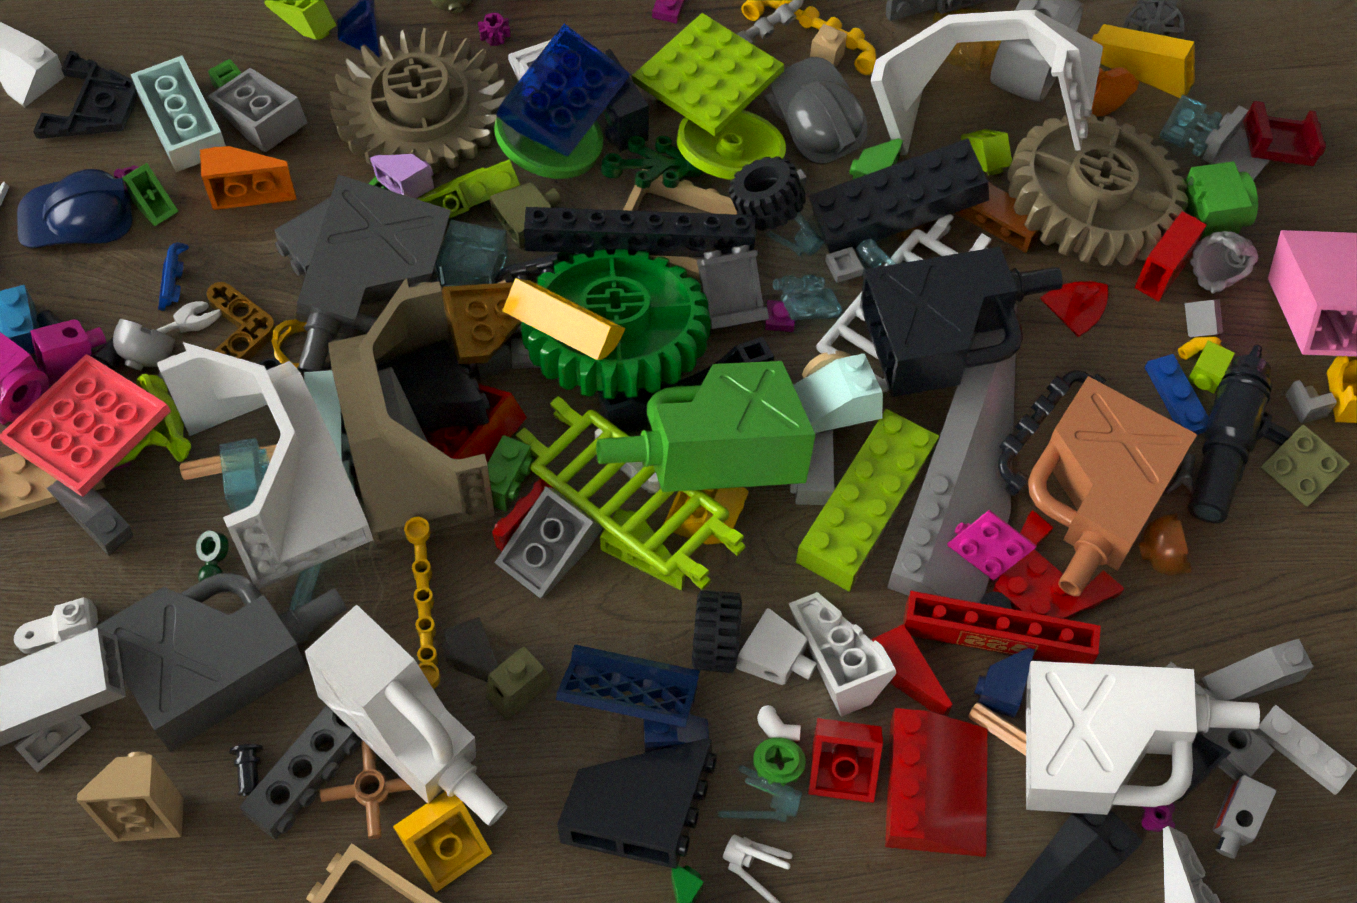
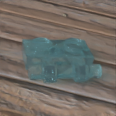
M1182 95L1164 125L1159 138L1182 148L1189 141L1194 144L1192 153L1195 156H1201L1208 147L1205 141L1213 129L1219 130L1222 115L1219 112H1213L1211 116L1205 114L1204 111L1207 105ZM1199 125L1203 128V131L1200 132L1195 127Z
M786 275L781 279H774L773 288L784 292L780 298L791 320L838 318L843 311L832 288H824L825 279L823 277L804 275L802 278H796L793 275Z

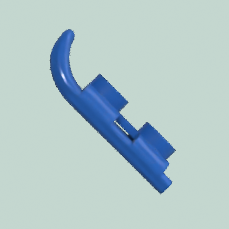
M176 242L170 245L167 257L163 264L158 310L165 311L166 306H170L172 302L178 303L181 286L175 285V278L181 279L184 262L178 261V255L189 249L187 244Z

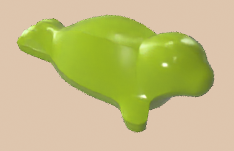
M142 374L137 378L136 384L165 402L171 410L153 429L169 440L166 447L178 462H182L187 458L191 450V442L183 437L184 422L173 398L168 394L167 385L164 380L156 375Z

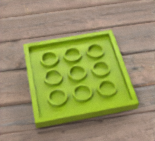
M701 13L632 75V81L715 136L784 72V64Z

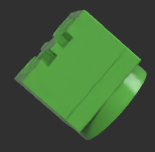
M1234 161L1191 167L1186 178L1187 189L1185 194L1188 196V207L1185 213L1196 217L1207 225L1200 240L1211 235L1213 232L1228 231L1239 234L1242 227H1249L1255 222L1258 211V196L1255 183L1249 173L1245 171L1238 172Z

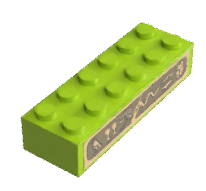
M885 409L882 419L878 420L799 545L796 563L850 592L932 458L939 435Z

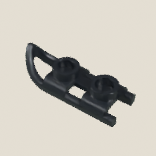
M553 254L506 266L498 272L494 284L501 282L502 278L508 273L511 276L505 279L506 283H513L515 278L533 281L545 272L555 274L554 261L559 260V255ZM533 266H536V267H537V269H534V270H530V271L527 270V268H529V267H533Z

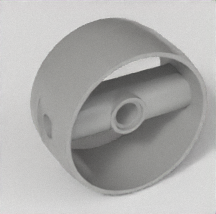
M1020 0L1015 11L1037 10L1077 32L1084 4L1078 0ZM1030 39L1001 40L992 66L990 82L1004 91L1026 100L1041 103L1048 95L1057 76L1052 77L1051 66Z

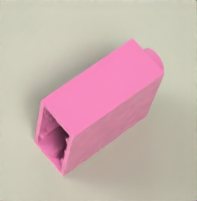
M1281 230L1268 280L1302 355L1357 357V233Z

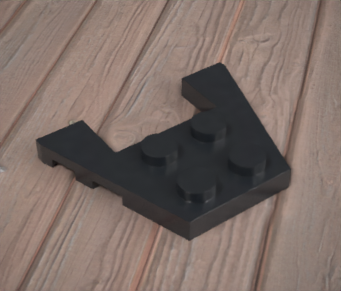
M69 51L61 68L64 76L85 79V82L69 117L41 113L33 131L36 138L45 139L124 131L138 97L133 79L112 69L108 71L101 68L97 62L91 59L85 60L80 58L78 53Z

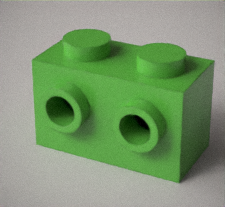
M504 435L487 465L493 506L507 512L511 502L518 497L525 476L530 474V467L534 459L532 458L530 445Z

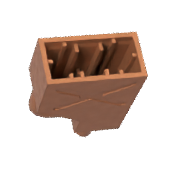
M1089 376L1055 427L1047 447L1034 465L1028 479L1029 495L1036 507L1047 516L1069 527L1063 541L1074 546L1076 552L1060 578L1058 585L1064 592L1072 596L1081 595L1099 565L1106 564L1118 571L1197 436L1196 433ZM1052 472L1078 511L1050 495L1046 483Z

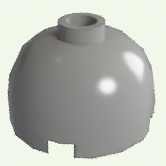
M124 319L119 320L113 335L114 349L119 356L126 360L124 365L138 371H142L143 366L157 367V362L165 360L170 356L175 343V339L154 329L144 328L141 324Z

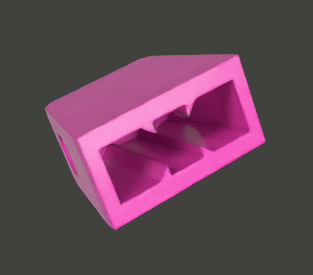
M75 319L30 331L37 364L41 371L48 376L49 385L56 383L84 355L88 354L91 356L92 348L106 343L105 336L100 327L85 332L80 322Z

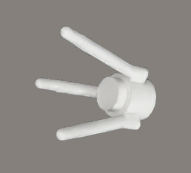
M734 834L723 854V859L730 862L728 870L738 874L770 903H781L742 867L744 865L749 868L756 857L784 869H790L788 862L777 857L792 859V853L754 842L746 837L741 838Z

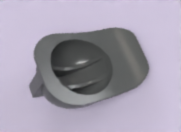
M819 57L804 59L784 68V72L771 83L772 93L783 113L794 144L806 159L818 164L829 163L857 150L864 143L867 136V120L862 105L835 66L828 60Z

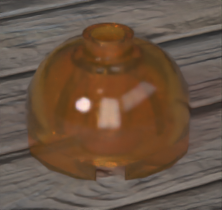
M1178 513L1164 515L1148 524L1144 531V542L1139 543L1142 560H1149L1152 568L1160 574L1170 576L1191 573V563H1188L1186 557L1189 553L1180 520H1178Z

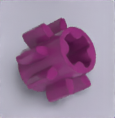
M499 13L486 14L484 22H478L480 40H486L490 46L504 44L505 37H511L509 19H503Z

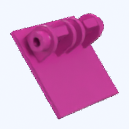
M988 510L972 524L959 523L955 528V533L958 535L947 543L948 547L993 581L1036 548L1034 543L991 510Z

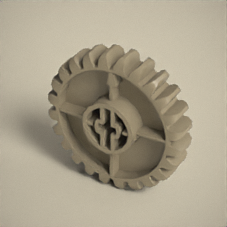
M1092 113L1091 117H1087L1088 136L1083 138L1081 150H1075L1067 114L1063 115L1061 121L1057 118H1049L1044 121L1042 126L1033 127L1028 132L1027 137L1019 142L1008 170V180L1010 181L1008 193L1010 197L1017 198L1013 208L1018 215H1028L1024 226L1029 231L1040 230L1043 233L1040 241L1045 245H1051L1054 242L1059 244L1058 251L1060 254L1069 256L1072 251L1078 253V259L1084 263L1089 264L1092 257H1097L1099 263L1103 266H1112L1115 258L1120 264L1125 266L1132 265L1136 258L1146 261L1148 255L1181 211L1185 212L1188 207V196L1185 194L1187 189L1186 180L1182 176H1178L1181 169L1179 164L1174 160H1166L1169 151L1161 145L1156 147L1151 145L1153 137L1148 133L1137 135L1134 133V125L1125 123L1120 127L1116 125V119L1105 116L1103 122L1098 121L1096 115Z

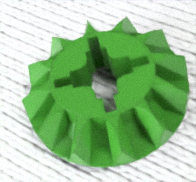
M767 739L760 743L754 752L753 767L756 768L758 777L767 779L769 785L775 782L781 783L784 787L788 782L793 781L796 783L799 776L804 773L806 765L805 755L802 749L789 739ZM776 753H778V758H780L781 762L784 763L783 770H780L777 764L774 763Z

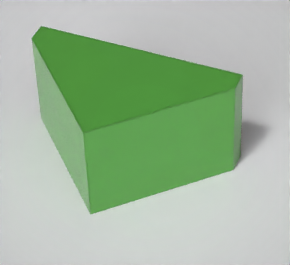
M148 163L122 177L132 202L153 226L158 225L178 212Z

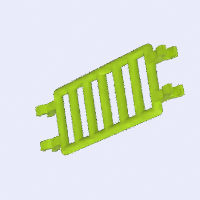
M556 397L550 403V406L556 410L553 415L559 421L568 424L570 428L548 448L538 441L525 427L516 434L518 440L531 446V454L537 458L531 464L532 472L665 576H670L678 568L696 586L704 590L711 583V579L707 576L709 570L693 561L689 556L711 535H714L723 542L736 556L746 548L745 544L741 542L744 536L737 530L731 529L724 524L729 517V511L702 490L683 491L691 498L645 543L641 542L632 533L675 491L662 492L660 488L622 526L613 520L610 516L655 473L654 466L643 467L600 509L588 499L626 463H608L579 492L567 484L571 478L597 455V439L630 437L593 409L588 410L581 416L570 408L562 398ZM590 424H594L603 431L558 475L546 467ZM700 506H703L713 514L667 561L654 552Z

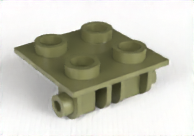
M1302 424L1261 468L1308 507L1333 481H1336L1343 474V471L1350 463Z

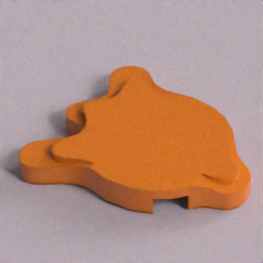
M1123 67L1114 68L1109 71L1099 68L1092 114L1098 117L1114 112L1137 90L1139 81L1130 71Z

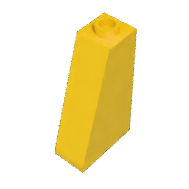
M1103 24L1099 32L1092 37L1093 41L1103 46L1100 64L1111 69L1126 68L1137 80L1181 99L1186 98L1195 82L1194 41Z

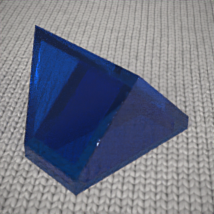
M359 0L337 20L338 40L358 50H361L362 45H366L379 58V19L375 0Z

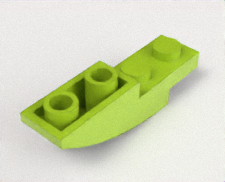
M509 159L485 169L482 167L465 174L416 199L451 210L449 216L451 218L469 211V207L490 200L492 195L520 186L521 184Z

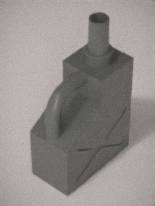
M338 174L297 301L296 320L306 322L307 324L304 328L308 332L297 367L301 373L322 371L329 350L328 343L339 337L338 332L349 336L353 335L354 329L366 333L369 332L378 318L360 313L362 305L391 299L406 278L409 288L423 282H430L451 210Z
M219 573L198 582L181 593L162 587L95 626L93 629L100 628L117 635L123 679L157 735L169 752H172L307 669L297 645L305 640L308 641L309 633L347 610V607L339 593L333 588L295 611L289 607L287 611L277 615L266 596L262 595L258 588L247 578L235 573ZM221 592H232L241 598L245 606L228 615L202 602Z

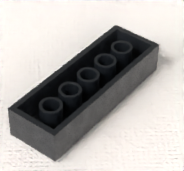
M967 138L809 195L813 215L830 254L850 247L855 249L989 201L988 180Z

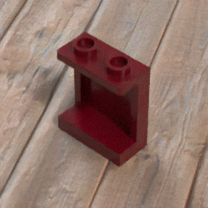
M1253 101L1243 121L1251 157L1314 167L1318 158L1324 154L1326 149V141L1323 139L1321 123L1318 121L1316 111L1310 110L1303 121L1272 117L1267 115L1264 102Z

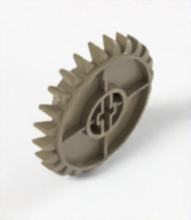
M424 28L422 31L419 47H413L406 29L401 30V49L396 51L389 40L382 35L380 36L381 57L378 58L366 45H362L361 51L366 67L363 68L352 59L347 58V69L352 80L337 73L335 75L336 83L341 93L330 91L332 104L336 108L330 110L332 119L337 125L338 135L343 142H348L349 149L355 156L365 155L366 163L371 166L373 165L370 158L373 156L414 154L431 166L433 174L439 173L440 167L457 168L460 166L459 160L464 157L474 159L478 156V146H489L493 141L492 132H494L495 120L499 108L506 100V96H504L506 91L504 78L497 81L499 77L498 64L495 62L486 68L487 56L484 48L470 60V39L467 37L460 44L456 52H452L450 31H445L438 48L432 46V39L428 28Z

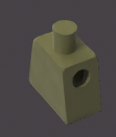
M526 183L490 196L493 216L518 248L522 249L525 247L524 222L526 207L552 208L561 203V198L554 188L541 194L533 183Z
M522 647L489 674L486 699L507 721L552 684L553 680L538 660L525 647Z

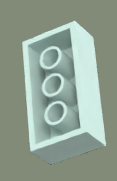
M183 56L131 74L140 100L175 172L201 163L200 149L226 146L221 130Z
M332 370L304 372V381L332 437L354 492H356L355 476L351 475V466H354L333 372Z

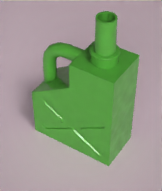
M769 361L713 364L702 385L664 388L651 397L647 403V417L652 431L643 430L640 436L597 439L596 443L599 464L642 462L644 467L654 466L662 492L806 483L816 434L783 362Z

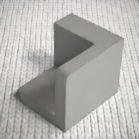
M1220 299L1185 303L1189 337L1223 333Z
M1300 380L1294 381L1285 394L1301 424L1327 417L1337 403L1332 392L1319 396L1313 386L1304 387Z

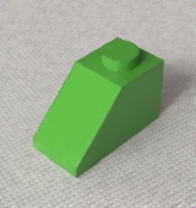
M898 138L863 149L859 160L854 159L851 164L849 174L853 175L852 180L897 164L903 140Z

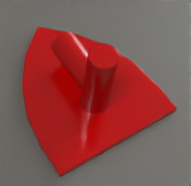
M1092 281L1063 284L1062 289L1049 291L1040 299L1077 337H1080L1089 331L1103 315L1108 300V284Z

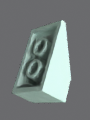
M865 353L836 359L793 385L815 433L882 419L883 392Z

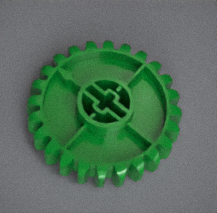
M616 249L614 255H608L606 250H595L594 257L588 258L585 254L574 255L573 264L565 261L558 262L554 265L555 274L545 272L537 279L538 285L625 328L619 343L607 357L596 360L524 322L521 325L522 341L525 349L528 350L529 359L533 365L541 367L543 376L553 380L559 377L560 387L566 390L573 389L579 385L581 386V395L593 396L599 390L603 391L605 399H614L617 396V392L624 391L628 398L638 397L639 389L645 388L649 393H656L661 390V381L675 384L681 380V372L692 371L697 365V358L702 357L707 349L711 316L706 294L701 292V285L697 279L687 278V270L677 265L670 268V259L665 257H657L654 260H650L649 252L637 251L632 256L628 255L627 249Z

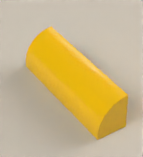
M515 278L502 310L596 360L604 359L615 349L625 330L624 327L532 281Z

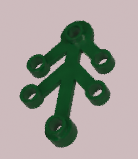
M663 135L656 138V151L646 147L644 138L640 136L629 138L628 150L632 153H638L647 159H621L620 155L609 153L602 159L601 173L608 178L620 177L623 174V169H650L648 171L641 170L636 173L635 185L643 189L649 188L651 183L662 174V184L667 188H675L679 185V181L686 176L699 177L704 171L687 161L680 150L671 145V138ZM659 153H666L674 159H668Z

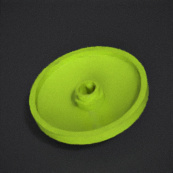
M742 110L715 136L686 117L682 119L677 134L678 148L687 161L710 175L727 180L734 179V175L741 171L742 167L753 163L754 160H761L764 157L774 158L775 156L784 159L786 153V143L780 131L766 119Z

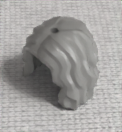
M1213 232L1197 243L1193 250L1194 257L1190 263L1194 267V275L1198 277L1199 286L1205 290H1210L1214 294L1247 277L1258 260V254L1249 239L1235 232Z

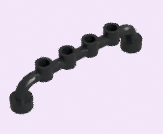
M1074 370L1068 372L1063 378L1057 375L1046 387L1051 392L1047 398L1041 394L1030 407L1035 413L1031 417L1026 413L1015 426L1019 430L1018 434L1014 436L1010 433L999 447L1003 452L998 460V470L1001 477L1008 483L1004 489L1015 496L1029 479L1021 470L1016 474L1011 470L1010 462L1019 453L1074 382L1084 383L1089 376L1104 384L1106 379L1099 373L1092 376L1085 371Z

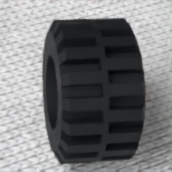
M775 156L774 158L764 157L761 160H754L753 163L742 167L743 169L738 171L734 175L735 178L730 182L729 194L737 214L755 215V229L758 228L759 231H765L768 228L770 230L776 229L780 225L784 226L789 220L797 217V213L802 211L804 208L803 204L806 203V193L794 164L790 163L786 158L781 159V157Z
M701 590L697 595L692 650L694 670L733 673L736 669L742 613L740 593Z

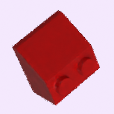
M817 718L808 794L874 803L883 746L882 726Z

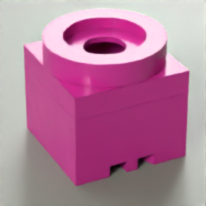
M0 332V423L5 425L8 421L14 422L49 389V378L37 367L32 356Z

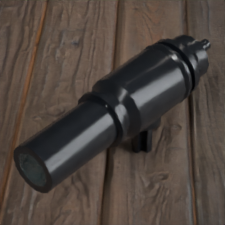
M1254 345L1249 355L1236 357L1232 362L1231 368L1225 371L1218 385V391L1204 432L1206 440L1202 447L1204 457L1188 506L1190 514L1204 522L1221 523L1227 519L1237 483L1242 479L1245 465L1249 460V453L1254 450L1257 440L1265 437L1282 446L1293 435L1289 430L1273 423L1272 415L1265 412L1272 391V382L1270 380L1271 366L1261 358L1262 347L1260 345Z

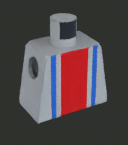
M1246 775L1229 786L1212 830L1221 836L1215 849L1218 853L1235 859L1240 845L1245 846L1254 841L1277 790Z

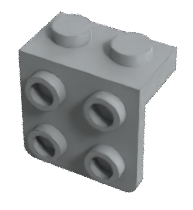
M1239 105L1232 114L1226 113L1219 124V130L1213 129L1205 141L1208 147L1202 159L1210 164L1234 161L1238 172L1245 171L1249 173L1254 181L1270 160L1251 157L1246 132L1241 128L1249 110Z

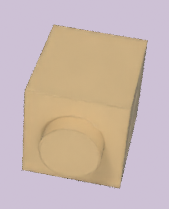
M823 24L812 40L810 57L828 60L836 68L845 53L847 33Z

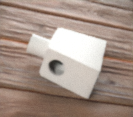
M767 608L738 654L736 668L771 682L785 685L792 672L809 680L816 669L817 663L803 655L808 641L806 636L771 609Z

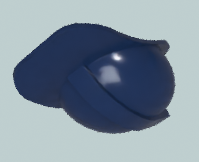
M85 169L74 172L58 182L32 189L22 198L17 209L19 242L25 247L39 248L67 243H108L123 237L132 225L131 200L129 193L125 192L123 178H115L110 173L99 169Z

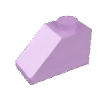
M414 154L377 155L370 158L377 181L392 192L416 199L434 188L431 166Z

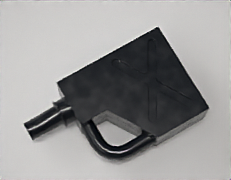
M1000 247L865 269L860 308L891 396L896 397L958 386L961 384L965 368L998 363L1011 358L1020 349L1023 340L1022 327L1014 309L1016 301L1021 302L1024 296L1062 289L1063 277L1059 267L1020 272L1017 268L1010 270ZM999 329L1004 330L1005 338L1000 344L971 349L976 333Z

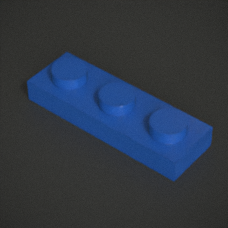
M1174 354L1147 361L1144 368L1173 421L1197 435L1204 433L1209 417Z

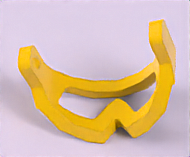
M296 319L285 320L274 328L271 341L275 359L283 364L290 361L280 350L283 341L296 332H307L304 328L307 324L306 322H300ZM288 328L284 333H282V334L280 335V333H281L284 329ZM299 363L292 364L297 368Z

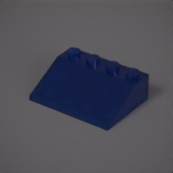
M564 23L503 100L496 117L519 134L568 157L631 74Z

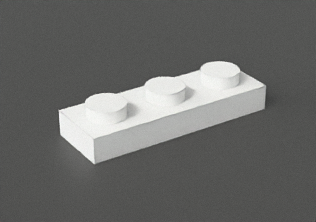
M1277 705L1261 721L1258 729L1254 730V732L1264 736L1270 745L1334 795L1342 789L1357 769V767Z

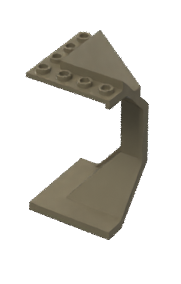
M406 278L367 334L328 343L332 372L349 447L375 545L406 538L404 526L413 517L426 519L429 523L430 532L495 516L485 454L465 459H452L394 421L387 413L376 362L398 358L442 340H445L450 346L442 289L439 281L433 283L423 282L409 288Z

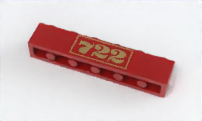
M910 591L905 606L903 624L909 634L914 637L1010 655L1031 648L1035 650L1032 659L1048 662L1093 664L1099 654L1100 625Z

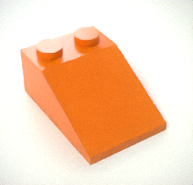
M231 146L200 149L201 177L213 210L297 200L287 161Z

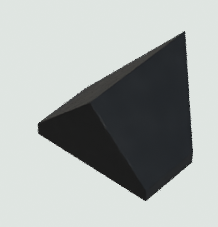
M1197 733L1192 743L1193 774L1191 785L1185 794L1176 801L1185 799L1208 779L1231 754V751Z

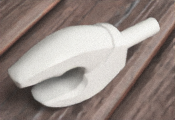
M203 301L191 302L182 306L173 315L175 322L156 330L163 334L177 328L181 333L200 331L213 324L222 316V312L218 309L210 313H204L201 316H196L207 310L209 305Z

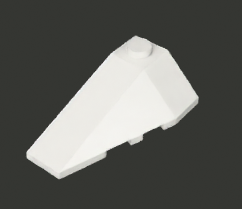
M0 22V82L6 93L25 108L66 76H64L61 70L62 65L56 53L40 41Z
M818 592L789 603L801 633L808 639L807 647L813 660L817 663L818 671L840 716L842 717L871 705L896 674V669L883 646L876 640L873 642L863 634V629L857 624H851L842 616L840 610Z
M1170 826L1163 828L1165 903H1221L1217 894H1213L1210 888L1203 882L1202 878L1205 876V870L1187 835Z

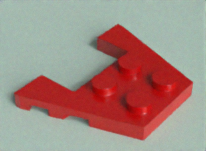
M1032 510L1020 533L1037 547L1052 532L1053 527ZM1034 549L999 576L992 592L1004 594L1010 600L1013 610L1069 620L1075 614L1086 609L1095 608L1101 602L1120 596L1125 588L1103 570L1084 588L1080 596L1067 594L1058 585L1063 573Z

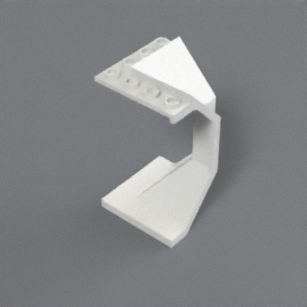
M1037 10L954 14L944 17L878 58L874 65L871 84L891 141L898 138L902 139L903 145L900 155H907L922 91L957 43L1030 39L1051 66L1052 77L1058 76L1075 150H1081L1082 140L1088 136L1086 119L1091 117L1103 46Z
M183 342L186 349L185 352L157 362L189 436L265 405L269 406L280 430L279 441L255 500L250 506L223 517L252 583L258 590L373 541L368 522L332 437L300 371L290 361L266 370L263 365Z

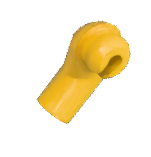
M1216 336L1194 337L1178 348V354L1182 359L1187 360L1203 350L1208 340L1223 347L1220 344L1222 341Z

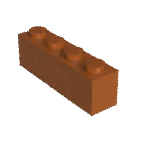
M988 182L989 201L955 212L956 215L1025 253L1028 252L1042 233L1040 230L1029 231L1024 226L1028 215H1018L1013 208L1017 198L1010 197L1007 192L997 188L990 182Z

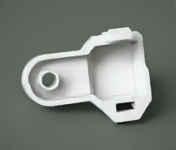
M84 597L56 605L51 616L27 622L20 626L15 632L14 643L21 652L32 654L90 631L98 623L97 608L92 600Z

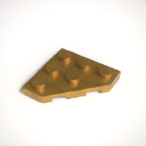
M513 283L443 287L442 297L458 364L488 362L522 324V321L502 311Z

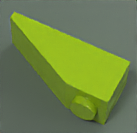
M324 0L264 1L266 7L305 37L316 40L323 39L329 35L331 29L337 26Z
M618 508L612 519L622 526L636 512H626ZM644 521L632 534L645 543L654 534V531ZM606 529L601 534L600 547L602 551L682 591L685 586V574L678 568L670 576H665ZM663 543L654 551L666 561L672 556Z

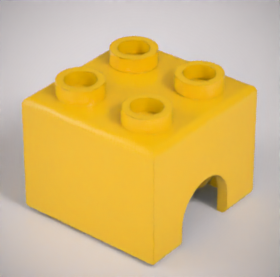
M1337 356L1327 370L1330 393L1332 392L1337 401L1333 408L1335 422L1357 423V357Z

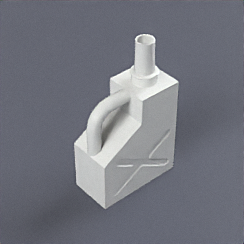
M358 605L354 606L305 650L318 697L423 800L430 803L444 790L447 792L448 797L456 795L488 826L493 825L504 814L508 806L475 774L477 767L471 764L476 758L475 737L446 710L415 659Z
M1031 661L1026 682V810L1108 815L1113 805L1142 807L1169 805L1181 798L1191 785L1193 774L1192 743L1197 731L1206 734L1209 728L1257 730L1260 722L1259 704L1255 702L1211 700L1207 693L1204 695L1195 694L1194 669ZM1146 753L1172 755V774L1163 785H1126Z

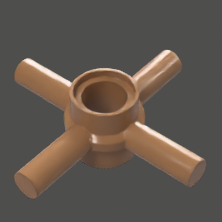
M362 741L363 771L356 776L354 784L320 789L321 802L356 798L361 805L366 807L368 839H378L382 837L379 807L385 803L388 794L413 789L402 778L387 780L385 775L377 771L376 753ZM371 783L379 784V788L375 793H363L367 785Z

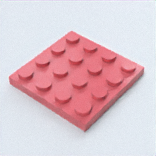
M86 354L0 434V440L3 444L84 497L171 410L162 400Z

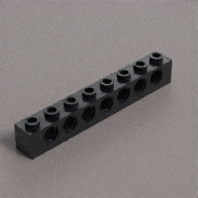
M526 207L524 222L525 251L594 254L595 250H606L608 254H614L616 249H627L628 255H635L637 251H646L651 256L704 257L705 252L721 250V255L731 254L732 248L749 245V250H754L755 215Z

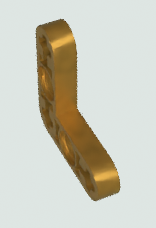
M225 282L214 283L208 288L207 298L211 307L214 310L219 309L223 317L238 327L214 351L226 355L229 353V356L248 361L273 338V330L276 327L273 318ZM217 295H220V296L226 295V297H227V299H228V301H229L230 303L227 304V301L224 300L222 297L216 298V296H217ZM246 307L249 309L245 316L237 317L234 315L238 308ZM260 325L264 327L267 325V328L265 330L263 328H259L257 330V326ZM245 341L249 343V346L244 351L233 349L238 342Z

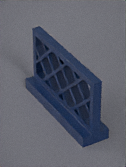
M575 644L572 650L571 661L558 688L556 700L686 728L691 707L696 697L700 670ZM598 684L600 687L593 689L590 686ZM579 689L582 692H574L570 690ZM630 691L632 694L625 696L622 692ZM610 695L614 699H607L603 697ZM662 698L664 701L657 703L654 699ZM643 702L646 706H640L635 704ZM675 709L678 713L668 712L667 710Z

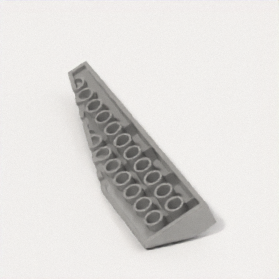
M1015 304L1014 309L1017 314V305ZM999 329L976 333L971 349L1000 344L1005 338L1004 330ZM1016 353L1011 358L998 363L965 368L961 384L957 386L887 586L888 589L908 596L910 591H916L975 603L981 602L989 577L948 547L947 543L958 535L955 533V528L959 523L972 524L988 510H991L1008 523L1011 513V494L1004 489L1008 483L999 473L998 460L1003 452L999 446L1010 433L1013 435Z

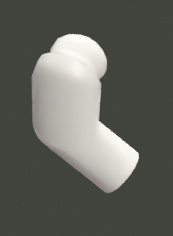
M763 706L759 710L757 716L758 723L769 738H785L791 741H800V725L784 724L772 706Z

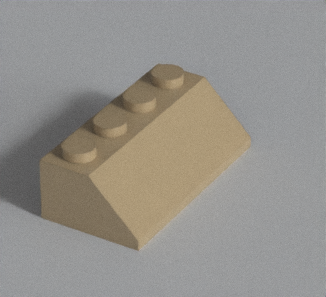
M131 752L127 757H116L77 794V802L114 842L182 837L184 798L153 755L149 753Z

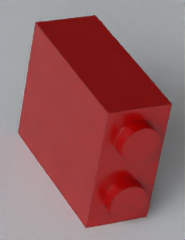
M1181 211L1148 255L1134 288L1159 302L1192 258L1193 250L1200 241L1207 225L1196 217Z

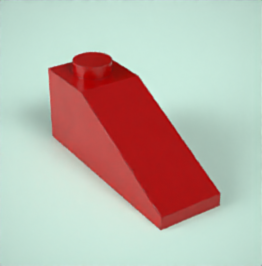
M904 624L871 639L873 642L876 640L883 646L896 669V674L889 683L933 713L948 716L953 704Z

